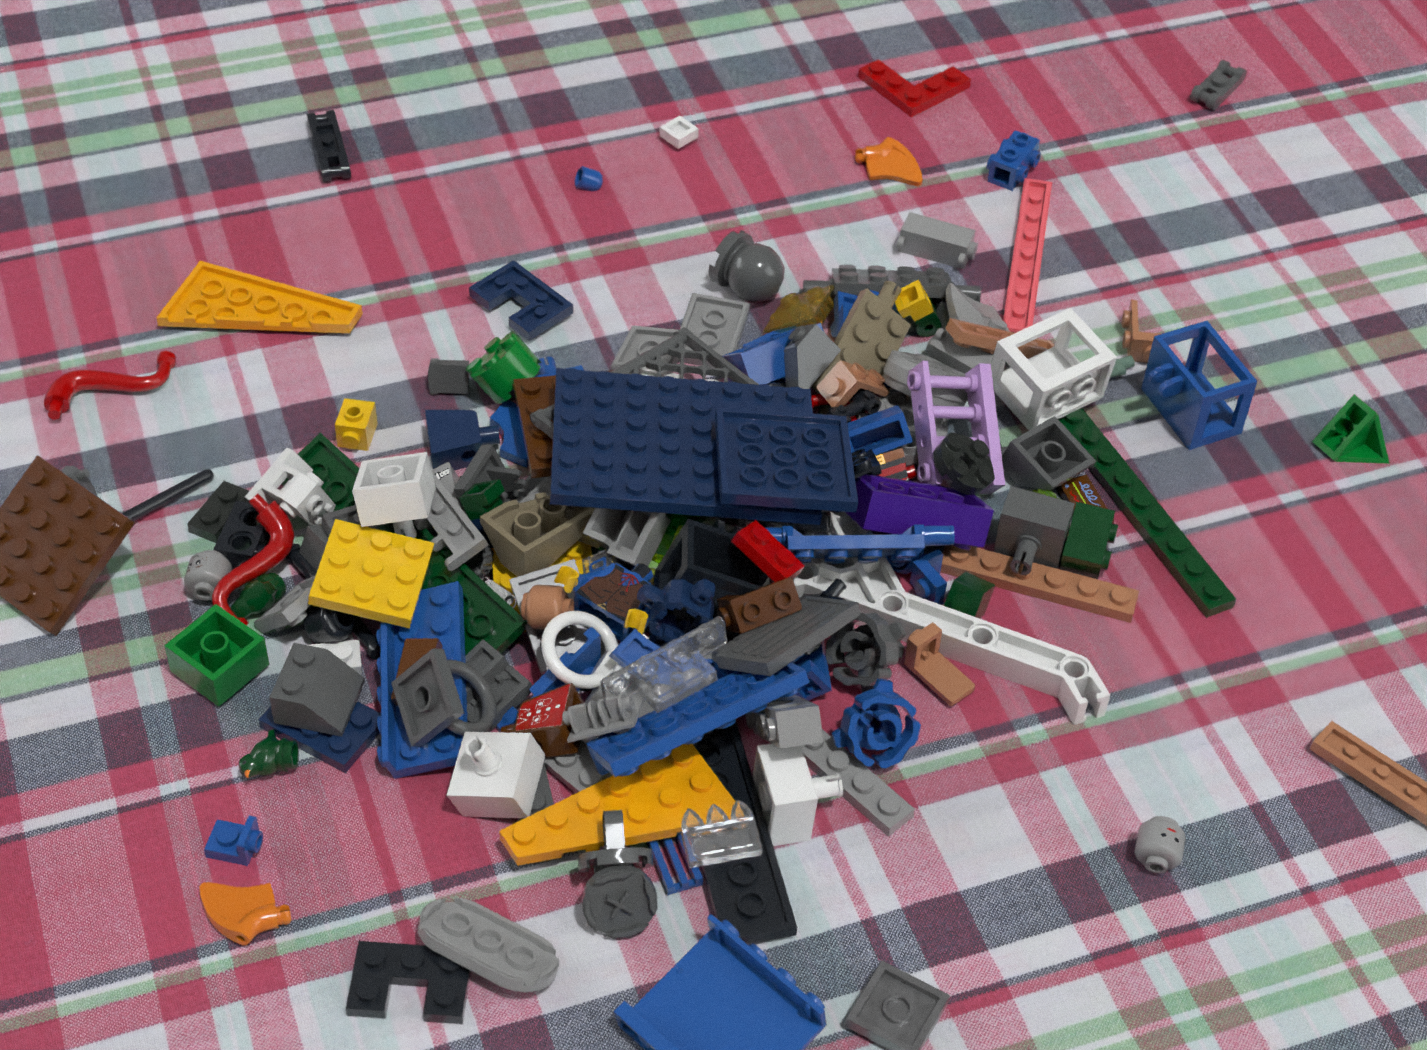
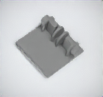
M648 689L628 694L622 693L607 697L606 699H599L596 702L590 701L588 704L583 703L569 706L568 711L563 712L564 723L567 726H572V730L567 738L568 743L578 740L588 742L602 734L611 732L621 734L635 727L648 695Z

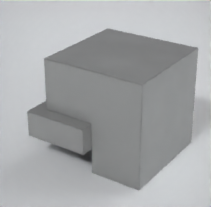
M595 508L583 534L608 550L607 553L614 558L633 566L639 563L649 566L671 520L666 516L667 513Z

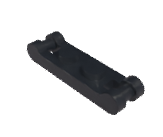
M328 110L326 114L315 115V113L306 114L323 183L330 182L332 178L342 177V179L351 178L350 165L335 111Z

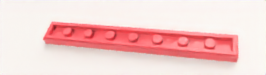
M1024 178L1003 321L1007 324V328L1010 332L1014 333L1033 325L1052 182Z

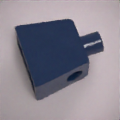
M425 410L432 469L447 462L451 464L454 470L467 468L481 445L500 444L498 425L479 427L477 412L474 410Z

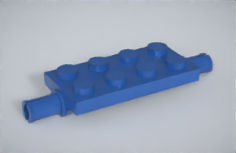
M913 525L901 535L810 536L802 535L792 526L765 527L802 564L811 563V559L824 558V563L828 564L844 563L846 558H858V563H876L878 558L891 557V562L906 563L911 562V558L916 557L925 546L954 545L955 539L953 525Z

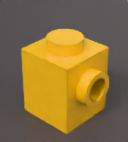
M344 398L335 422L337 447L369 450L378 425L375 402Z

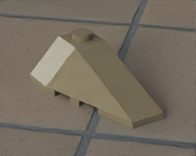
M546 492L535 494L534 500L518 503L517 499L505 502L480 516V523L501 564L518 577L547 568L585 535L583 531L595 508L550 504V495L548 496Z

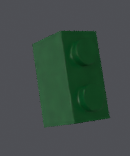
M1076 502L1060 570L1094 579L1099 578L1101 569L1107 571L1112 553L1106 550L1107 542L1114 544L1118 525L1112 523L1115 514L1114 510Z

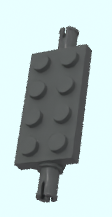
M844 264L839 265V269L832 268L830 281L803 280V298H828L829 300H834L838 291L859 295L860 291L867 288L880 292L885 281L895 282L896 286L893 290L895 291L897 286L903 288L919 280L929 298H939L941 301L946 302L945 290L949 283L954 284V282H952L948 272H944V269L937 267L927 268V271H915V268L907 266L898 267L897 270H886L884 266L878 265L868 266V269H856L854 265ZM955 285L962 293L980 302V286Z

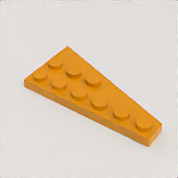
M199 261L156 318L158 326L350 334L363 315L362 305Z
M682 744L672 749L671 754L663 759L649 760L639 765L638 770L630 775H618L616 777L612 775L500 830L499 836L517 866L562 858L563 854L584 849L586 852L600 850V846H604L603 811L622 810L625 846L676 837L678 832L697 828H699L700 832L713 830V825L732 822L733 826L745 824L746 815L694 745Z

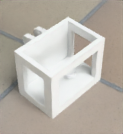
M1068 308L997 341L991 362L994 392L1025 427L1031 430L1053 416L1060 419L1103 398L1117 356L1071 308ZM1060 328L1054 347L1029 359L1018 349V347ZM1073 331L1094 352L1095 356L1080 362L1069 351L1068 345ZM1007 362L1010 368L1003 370L1005 363Z

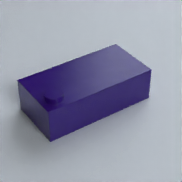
M869 474L855 479L858 497L856 512L845 513L862 529L901 535L913 525H953L955 533L953 546L970 550L971 546H985L994 510L976 495L963 494L950 487Z

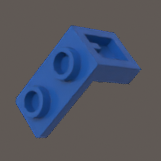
M823 640L821 646L810 655H803L794 663L806 671L810 682L800 687L799 692L795 695L808 701L832 691Z

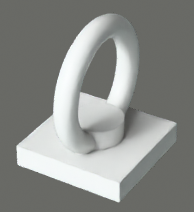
M568 611L554 617L545 627L541 639V650L546 665L562 682L566 684L573 683L575 688L592 689L585 701L586 704L590 701L596 702L599 699L613 696L621 688L629 674V671L609 656L618 646V642L612 630L596 616L582 611ZM569 625L593 627L601 635L606 652L599 659L590 675L575 673L560 661L555 648V640L559 631Z

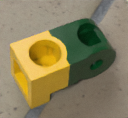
M916 280L901 288V293L898 295L895 304L902 318L911 315L919 336L930 337L935 335L942 325L933 302L920 281Z

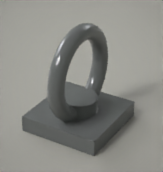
M432 648L391 682L411 746H424L445 728L464 736L465 732H487L494 724L496 701L489 684L470 665L457 660H447L444 649ZM452 674L464 678L478 693L482 703V715L477 722L468 723L458 719L464 714V710Z

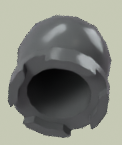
M740 230V233L730 232L715 251L720 254L716 260L715 267L711 264L709 265L708 276L710 280L719 286L726 287L729 285L739 298L751 302L768 300L779 291L784 280L785 267L780 256L771 247L754 243L752 236Z

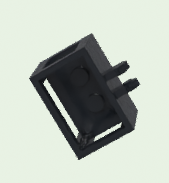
M687 519L654 571V586L662 591L671 580L684 579L693 585L703 579L713 582L715 584L713 620L720 624L717 617V609L719 608L718 598L728 594L740 596L759 589L764 585L769 576L731 542L736 533L743 529L742 527L735 526L730 533L725 531V522L718 519L712 526ZM769 577V584L774 583V581ZM685 607L681 610L674 608L671 611L668 609V612L677 616V621L679 622L682 619L688 621L692 618L695 620L694 616L686 612L687 608ZM725 628V637L721 642L733 641L740 633L728 632Z

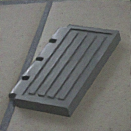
M814 596L799 598L802 605L800 611L741 633L733 641L727 642L712 652V659L721 669L772 676L861 615L859 603Z

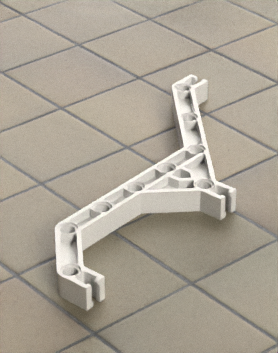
M706 379L707 381H717L713 379ZM822 510V512L831 513L830 532H807L806 536L873 535L871 530L862 529L845 512ZM886 557L878 558L876 563H858V558H846L844 563L837 564L824 563V558L811 559V563L804 564L803 570L793 579L799 598L803 594L814 595L821 593L833 583L835 578L841 579L847 588L838 597L845 598L846 601L858 602L861 613H877L888 624L901 622L906 632L901 641L907 643L910 634L916 629H923L934 622L943 630L939 652L944 657L1057 697L1074 725L1086 721L1085 712L1088 702L1094 709L1093 714L1096 718L1105 716L1110 693L1087 658L906 593ZM769 577L762 587L769 585ZM862 621L856 623L859 626L867 624Z

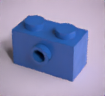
M898 405L847 423L851 453L859 449H865V451L872 449L875 456L913 442L903 411Z

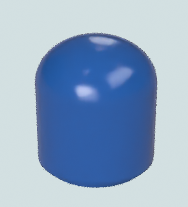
M584 166L578 169L575 176L576 188L586 191H597L602 187L603 176L599 171Z

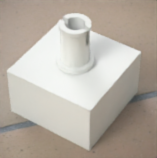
M427 452L362 461L352 490L361 527L393 523L396 534H405V536L412 538L417 536L413 520L428 518L436 489Z
M465 732L447 797L462 816L526 818L530 816L545 753L531 733Z
M773 744L757 746L753 780L773 846L810 841L818 799L834 796L840 797L843 795L842 780H838L840 779L839 773L811 778L802 746L783 749Z

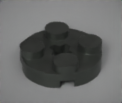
M951 432L934 450L933 458L938 472L942 477L947 474L953 481L950 486L958 492L976 495L995 479L993 465L988 456L989 448L981 440L977 439L974 441L965 435Z

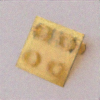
M831 285L823 288L816 286L801 294L790 293L781 299V304L775 313L770 316V321L763 332L768 333L795 325L798 327L816 323L823 325L834 306L833 300L829 296L834 286Z

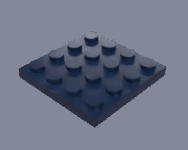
M716 407L715 429L721 504L856 512L858 497L846 416Z

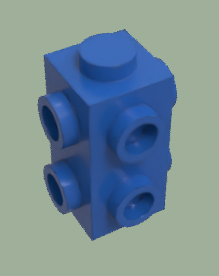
M1017 130L1008 139L1005 138L998 152L991 154L986 166L989 170L987 182L1013 191L1019 182L1023 183L1031 167L1035 168L1040 160L1041 152L1038 151L1040 139Z

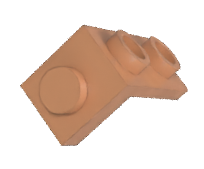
M1131 300L1129 310H1124L1122 315V328H1127L1123 334L1122 346L1127 349L1128 356L1131 355L1134 362L1148 363L1154 336L1162 333L1139 332L1137 300Z
M842 360L816 386L817 390L831 407L844 406L860 388L884 397L890 393L883 384L885 379L879 372L874 369L866 370L856 362L850 364Z
M932 622L925 628L916 629L910 634L907 639L904 664L948 705L953 706L974 692L975 684L939 652L943 630Z

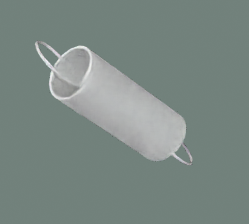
M488 579L485 581L509 605L513 602L515 598L513 594L492 580Z

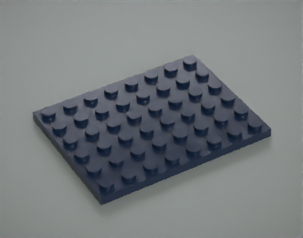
M556 368L550 504L820 525L822 510L721 504L715 429L716 407L813 414L811 389Z

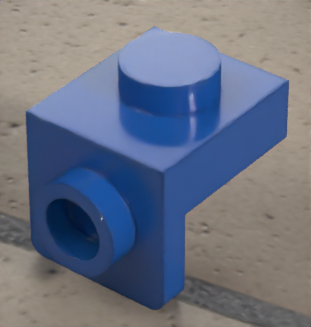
M936 550L930 554H923L919 559L913 561L910 584L914 587L918 597L942 605L944 604L947 582L940 575L943 554L940 550Z

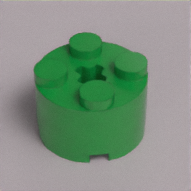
M512 331L503 337L502 340L497 336L488 342L484 347L486 353L481 358L478 357L473 360L466 368L470 376L496 404H500L512 397L509 392L514 390L513 379L535 377L541 366L539 363L541 361L521 338Z

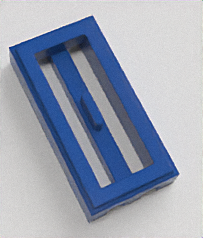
M684 831L678 832L675 839L692 879H687L671 837L662 839L679 883H673L657 841L647 842L649 849L652 850L653 860L667 895L703 885V877Z

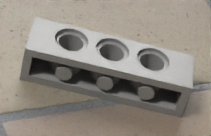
M797 695L786 698L779 697L769 702L768 706L762 711L746 713L748 728L753 729L754 734L780 749L824 742L819 705Z

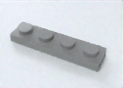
M823 729V743L802 746L808 767L819 777L839 773L840 779L838 780H842L843 784L842 797L888 837L913 818L915 809L844 747L837 748L832 737Z

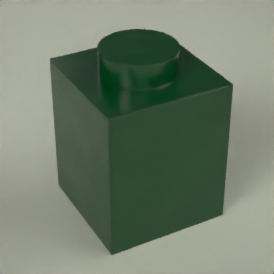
M964 572L953 580L944 606L976 618H981L985 615L995 584Z

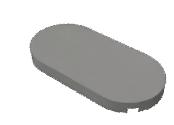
M445 898L437 899L427 904L421 911L418 934L427 947L503 988L517 992L539 991L552 984L557 976L559 958L557 959L555 955L556 949L548 940L474 901L455 898L454 902H445Z

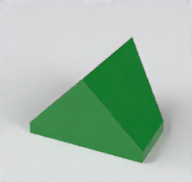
M1355 394L1312 441L1335 462L1390 464L1379 414Z

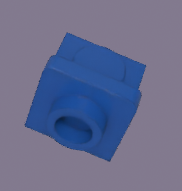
M249 815L245 825L217 819L204 848L206 858L248 866L253 853L259 852L263 842V832L259 831L257 817Z

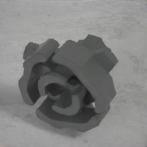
M861 613L859 617L833 633L826 643L827 663L840 664L846 662L849 667L858 671V676L853 674L849 667L834 668L833 676L847 686L861 685L862 692L873 689L877 679H890L892 671L887 667L896 665L899 658H902L904 646L901 640L906 635V632L901 622L888 624L877 613ZM859 621L867 623L856 629L853 627Z

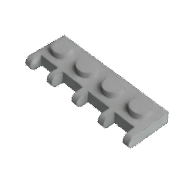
M432 471L436 489L428 518L415 520L414 525L418 530H423L429 525L435 529L438 536L431 540L434 543L433 550L440 551L446 546L450 549L453 555L445 560L444 565L449 571H453L489 544Z

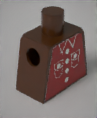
M573 683L563 685L523 701L519 706L516 722L502 726L500 732L531 733L545 753V758L577 753L580 740L568 743L567 738L572 730V726H567L564 723L563 712L568 711L569 706L583 704L584 702Z

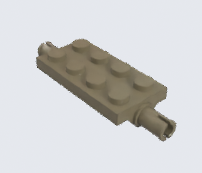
M885 281L878 296L868 288L860 291L834 341L841 351L811 386L817 393L820 392L816 386L840 360L850 364L856 362L864 369H874L883 376V370L891 350H899L911 326L892 309L902 290L897 286L895 291H893L896 286L895 282ZM822 405L817 414L826 415L832 407L830 405Z

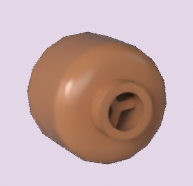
M534 585L529 593L525 592L522 597V618L527 620L529 626L534 629L544 630L547 624L557 615L574 611V600L568 598L567 592L561 586Z

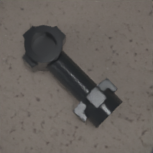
M860 388L850 399L852 403L845 407L843 405L832 407L826 415L846 416L847 423L851 422V417L860 412H863L865 415L877 413L882 403L873 392Z

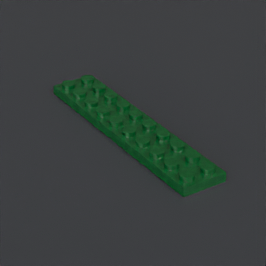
M320 432L297 455L313 469L312 473L324 482L321 488L335 503L334 511L356 505L352 490L360 468ZM286 478L282 482L281 486L283 487L289 479ZM414 525L417 533L416 539L431 542L435 538L426 528L418 530ZM444 547L440 551L433 550L422 590L457 581L462 586L465 656L482 640H485L502 654L526 630L525 625L528 622L464 563L455 570L449 571L444 562L453 553L448 548Z

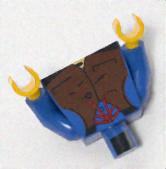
M612 563L605 569L585 574H579L569 566L560 567L554 582L564 584V591L567 593H571L572 590L575 591L574 611L586 612L601 619L612 630L616 639L621 642L634 629L642 635L644 630L650 629L648 623L651 609H648L637 600L639 589L644 584L651 585L649 581L653 578V573L648 566L639 563L629 571L618 563Z

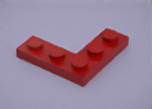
M879 59L858 69L859 79L911 118L969 89L971 86V78L954 66L916 85L911 84Z

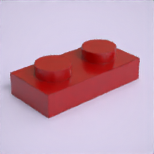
M756 520L738 531L731 541L774 582L787 577L794 579L805 567L791 551L786 549Z

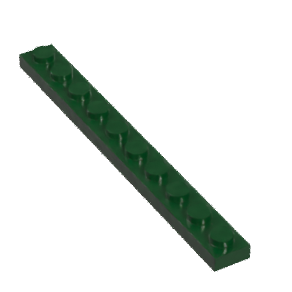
M1083 408L1058 419L1096 460V463L1088 468L1204 616L1208 618L1234 608L1237 600Z

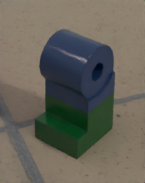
M500 479L476 483L459 497L468 518L488 540L490 548H493L480 523V516L503 504L500 495L505 490Z

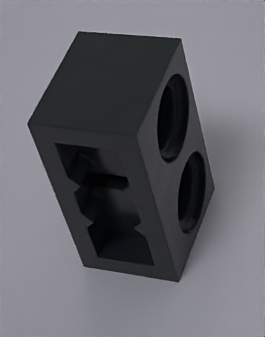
M235 502L213 549L227 558L231 563L232 570L260 552L270 540L268 532L255 520L259 513L248 502Z

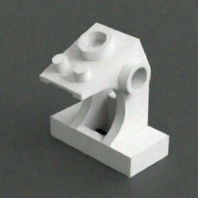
M289 448L283 451L245 496L250 501L259 493L268 504L276 501L289 517L295 519L298 515L309 526L321 524L322 515L333 512L336 506L321 488L324 482L312 473L313 469ZM286 478L289 479L281 490L277 489Z

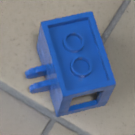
M1203 321L1154 336L1141 389L1188 450H1192L1242 434L1257 380L1208 321ZM1193 338L1187 362L1184 366L1168 345ZM1209 344L1239 378L1240 382L1217 389L1211 385L1202 373ZM1239 395L1235 411L1233 412L1224 400Z

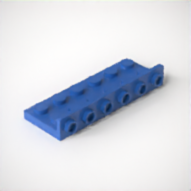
M458 581L421 590L410 629L380 622V629H377V641L381 648V657L377 658V669L381 676V686L377 687V697L381 705V716L377 718L378 730L381 734V746H378L377 754L381 766L386 767L394 779L455 766L463 736L447 728L424 746H411L399 706H395L391 700L393 692L391 682L396 679L406 638H438L443 645L442 649H444L447 660H457L465 663L463 588ZM452 674L464 710V714L458 719L468 722L466 680Z
M792 662L772 676L735 671L639 717L635 727L621 734L614 732L606 733L587 742L586 745L595 768L600 775L610 772L614 777L618 775L627 776L637 771L639 765L649 760H660L671 754L672 749L682 744H693L700 741L705 733L715 728L722 729L731 726L736 722V718L746 713H756L764 710L769 702L779 697L786 698L799 692L800 687L810 682L806 671Z

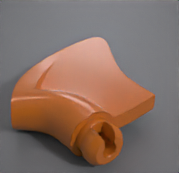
M886 137L878 145L865 146L864 149L857 148L855 150V161L858 164L865 163L870 180L889 179L913 186L922 185L923 177L916 159L899 141Z
M204 882L199 886L201 902L210 922L221 934L240 945H248L259 933L279 928L278 925H288L291 922L289 905L282 904L276 906L270 883L251 887H236Z

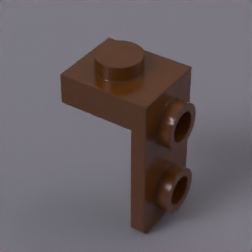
M789 577L740 596L728 594L717 599L719 605L717 617L720 624L728 632L740 634L802 609L794 581Z

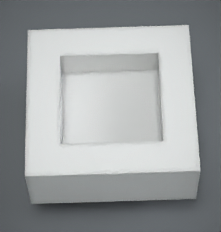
M678 116L660 127L659 136L679 149L698 138L699 128L683 117Z

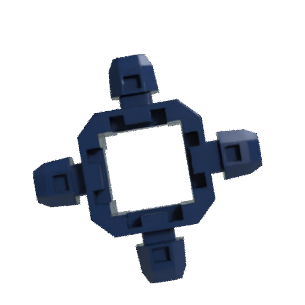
M684 579L671 580L662 591L653 585L644 584L637 593V600L648 609H651L648 623L650 628L648 640L662 648L671 644L678 649H691L701 638L711 644H719L724 639L726 630L721 624L713 620L715 584L707 579L700 580L695 585ZM685 607L687 608L686 612L694 616L695 620L690 618L688 621L682 619L679 622L677 621V616L668 612V609L671 611L674 608L681 610Z

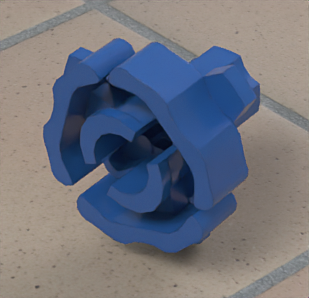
M877 679L873 689L856 695L854 704L844 709L841 727L833 731L831 735L837 748L847 747L848 751L865 766L870 767L875 762L878 766L885 769L899 763L909 748L916 744L921 724L913 718L917 712L916 708L901 695L893 692V682L886 679ZM894 705L901 706L909 714L905 715V728L902 733V721ZM861 747L869 750H885L887 748L888 750L869 757L866 753L862 752Z

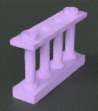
M928 361L918 363L909 370L907 377V386L911 390L919 461L917 470L918 480L921 483L938 486L942 484V480H951L947 474L942 477L934 463V450L946 437L936 435L935 418L968 419L972 429V437L969 438L974 441L977 439L981 440L988 446V456L992 462L995 475L994 481L979 492V494H992L1005 486L991 364L979 363L965 373V377L930 375ZM931 388L965 389L968 395L969 407L933 405Z

